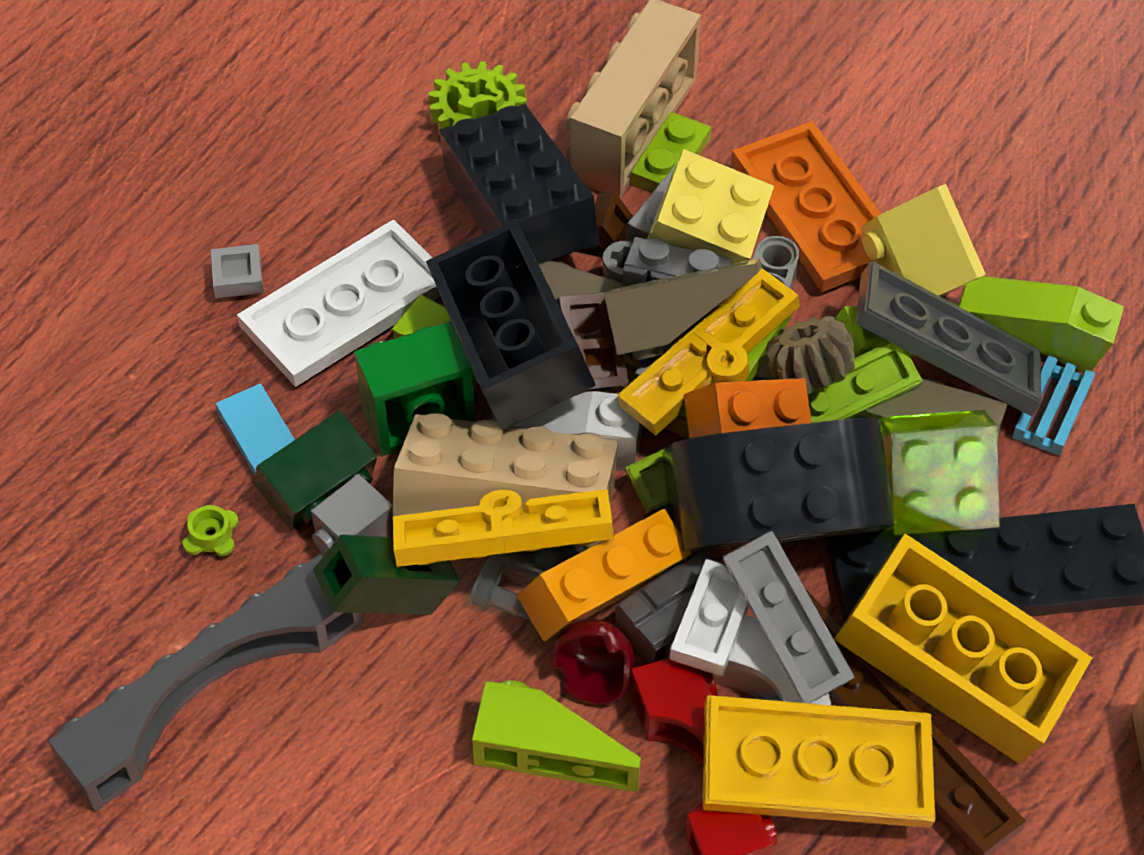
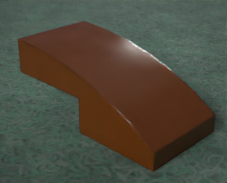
M607 292L561 296L556 299L596 384L595 387L587 391L622 388L629 385L624 354L617 355L604 297Z

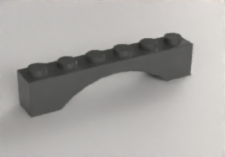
M321 553L309 562L300 563L291 568L281 581L265 592L250 596L244 601L239 610L220 623L206 626L199 632L194 641L175 654H167L158 659L150 671L131 684L123 685L113 690L102 704L83 717L69 720L59 729L57 735L48 740L58 766L94 812L142 780L150 754L166 726L181 708L206 686L235 669L263 659L293 653H321L363 623L362 613L333 612L313 571L314 567L323 557Z

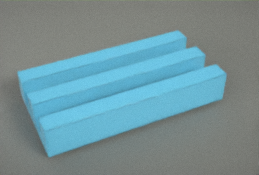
M1048 355L1041 371V399L1051 378L1059 380L1036 432L1033 433L1027 430L1034 414L1030 416L1022 412L1012 438L1060 456L1096 373L1086 370L1084 375L1075 372L1076 365L1067 362L1065 368L1056 365L1058 359ZM1068 386L1077 387L1078 389L1055 440L1046 438Z

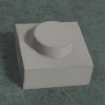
M259 244L211 249L213 288L216 298L264 293Z

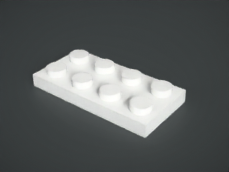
M393 219L237 314L239 327L290 382L297 387L395 325L420 294L432 301L438 298L440 293L426 263L432 257Z

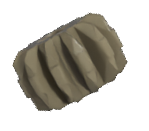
M812 316L807 321H796L795 325L789 328H781L778 331V336L773 337L767 343L769 348L767 355L770 361L768 366L772 377L776 378V380L806 378L808 394L819 388L827 390L828 385L833 382H842L845 379V374L855 368L854 343L851 334L846 330L844 322L836 321L832 316H826L819 320L817 317Z

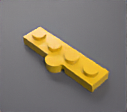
M762 268L754 277L732 293L617 395L619 406L656 436L686 409L685 393L717 382L744 381L749 373L747 353L800 307L799 295Z
M499 489L484 495L477 506L393 516L397 567L428 565L440 561L483 558L495 554L537 551L542 548L574 544L586 545L597 541L613 540L614 532L608 489L532 498L524 503L525 508H523L522 499L518 493L508 489Z

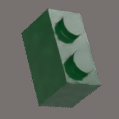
M339 410L256 466L254 485L290 530H293L303 522L307 526L313 525L311 510L359 474L369 484L372 482L373 477L371 475L373 474L378 456L342 411Z

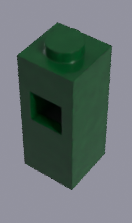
M341 534L313 569L333 612L432 615L460 582L450 560L434 562L428 565L397 567L393 537Z

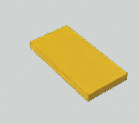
M707 695L704 705L703 810L931 828L935 822L931 713Z

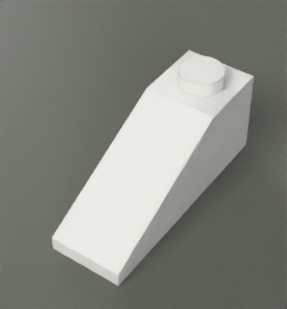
M598 391L580 393L511 426L527 429L531 427H544L552 432L573 435L591 433L599 435L604 439L618 440L616 471L625 472V467L637 462L642 434V424L619 406L618 394ZM493 413V414H492V419H491V421H495V422L498 423V421H497V419H496V417H495V415H494V413Z

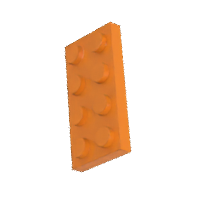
M813 121L732 150L731 164L737 171L774 186L766 214L780 234L796 244L799 250V261L821 292L861 277V273L868 263L873 261L867 256L863 248V233L860 227L880 215L881 212Z

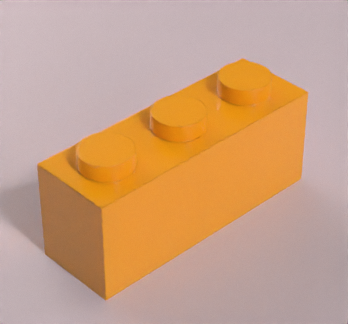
M662 509L615 534L613 540L602 541L541 573L516 596L545 642L561 633L573 623L585 620L638 591L692 555V552L690 550L683 551L681 535L666 510Z

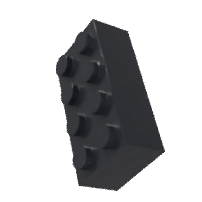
M526 104L507 106L496 113L476 119H463L452 126L439 129L446 176L484 234L516 219L537 263L599 244L594 196Z
M516 219L426 261L479 385L502 430L596 386L579 345Z

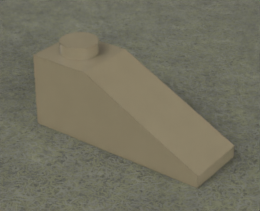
M760 258L614 288L607 292L604 297L617 355L632 352L633 360H640L663 354L662 346L668 345L754 277L762 269Z

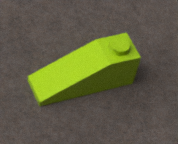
M982 276L965 285L958 303V307L1039 349L1041 354L1057 358V361L1064 364L1068 362L1076 365V369L1084 373L1086 370L1092 371L1114 344L1124 306L1077 286Z
M512 680L503 681L502 683L485 682L472 738L474 765L638 793L641 758L539 689H533L522 682Z

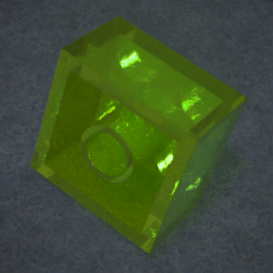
M985 410L881 417V429L895 526L890 528L894 535L999 527L998 426Z

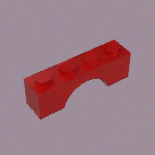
M670 658L632 668L630 696L647 740L678 746L692 754L703 766L705 700L707 695L718 696L712 673L672 661ZM703 801L687 815L685 839L691 855H771L773 846L778 844L775 826L770 815L703 810Z

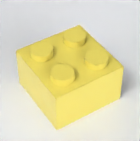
M683 149L667 183L647 239H661L667 244L693 250H710L716 255L732 258V264L749 261L774 186Z

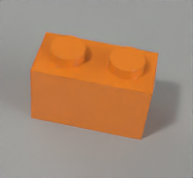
M806 378L717 382L684 394L689 438L812 423Z

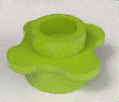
M214 505L202 506L192 511L187 517L189 536L183 540L184 550L190 555H197L200 552H215L218 556L230 554L235 548L232 539L233 529L239 524L236 513ZM209 531H216L213 535L206 534Z

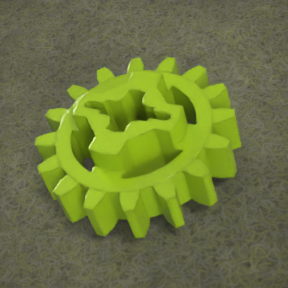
M480 61L477 69H471L467 62L462 63V71L459 73L448 68L445 70L446 80L435 79L434 91L429 92L428 95L431 123L438 124V134L439 129L452 126L463 119L483 117L496 113L507 106L527 105L525 85L517 84V74L514 72L504 76L503 65L500 64L494 67L493 70H489L485 61Z

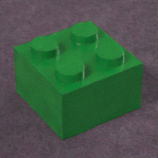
M451 321L437 326L423 327L414 333L389 341L375 342L366 348L354 351L362 411L381 456L402 449L415 414H443L450 419L476 422L472 366Z

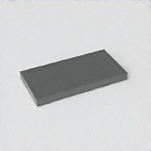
M874 261L868 263L861 273L855 324L1030 416L1036 412L1042 404L1039 349Z

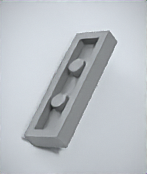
M773 531L723 557L724 563L802 703H811L855 678Z

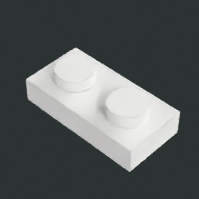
M708 559L705 560L670 650V660L723 677L749 608L726 565Z

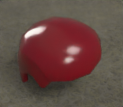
M599 619L579 620L558 634L553 652L552 668H559L562 671L566 694L590 705L612 704L625 696L632 677L631 669L635 667V653L630 641L619 628Z

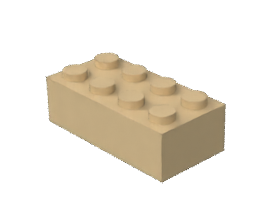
M649 0L641 14L636 12L631 18L627 34L622 42H615L612 46L607 64L601 73L595 72L587 88V94L581 103L575 102L572 105L566 120V128L570 129V143L567 148L566 159L570 161V165L587 188L601 193L615 191L620 199L630 185L632 169L669 113L677 111L697 80L701 14L660 0Z
M415 414L394 466L393 516L477 506L484 495L499 489H508L518 493L522 499L523 508H525L524 503L532 498L608 489L611 506L615 485L618 440L604 439L599 435L591 433L581 435L557 433L544 427H531L527 429L510 426L502 430L499 423L491 420L473 422L450 419L443 414ZM597 541V542H594V543H591V544H586V545H582V544H574V545H575V546H583V547H592V546H594V545H596V544H598V543H600V542H602V541Z

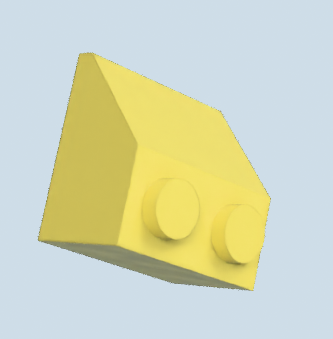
M946 184L886 211L860 227L863 233V248L872 261L940 297L948 295L986 275Z

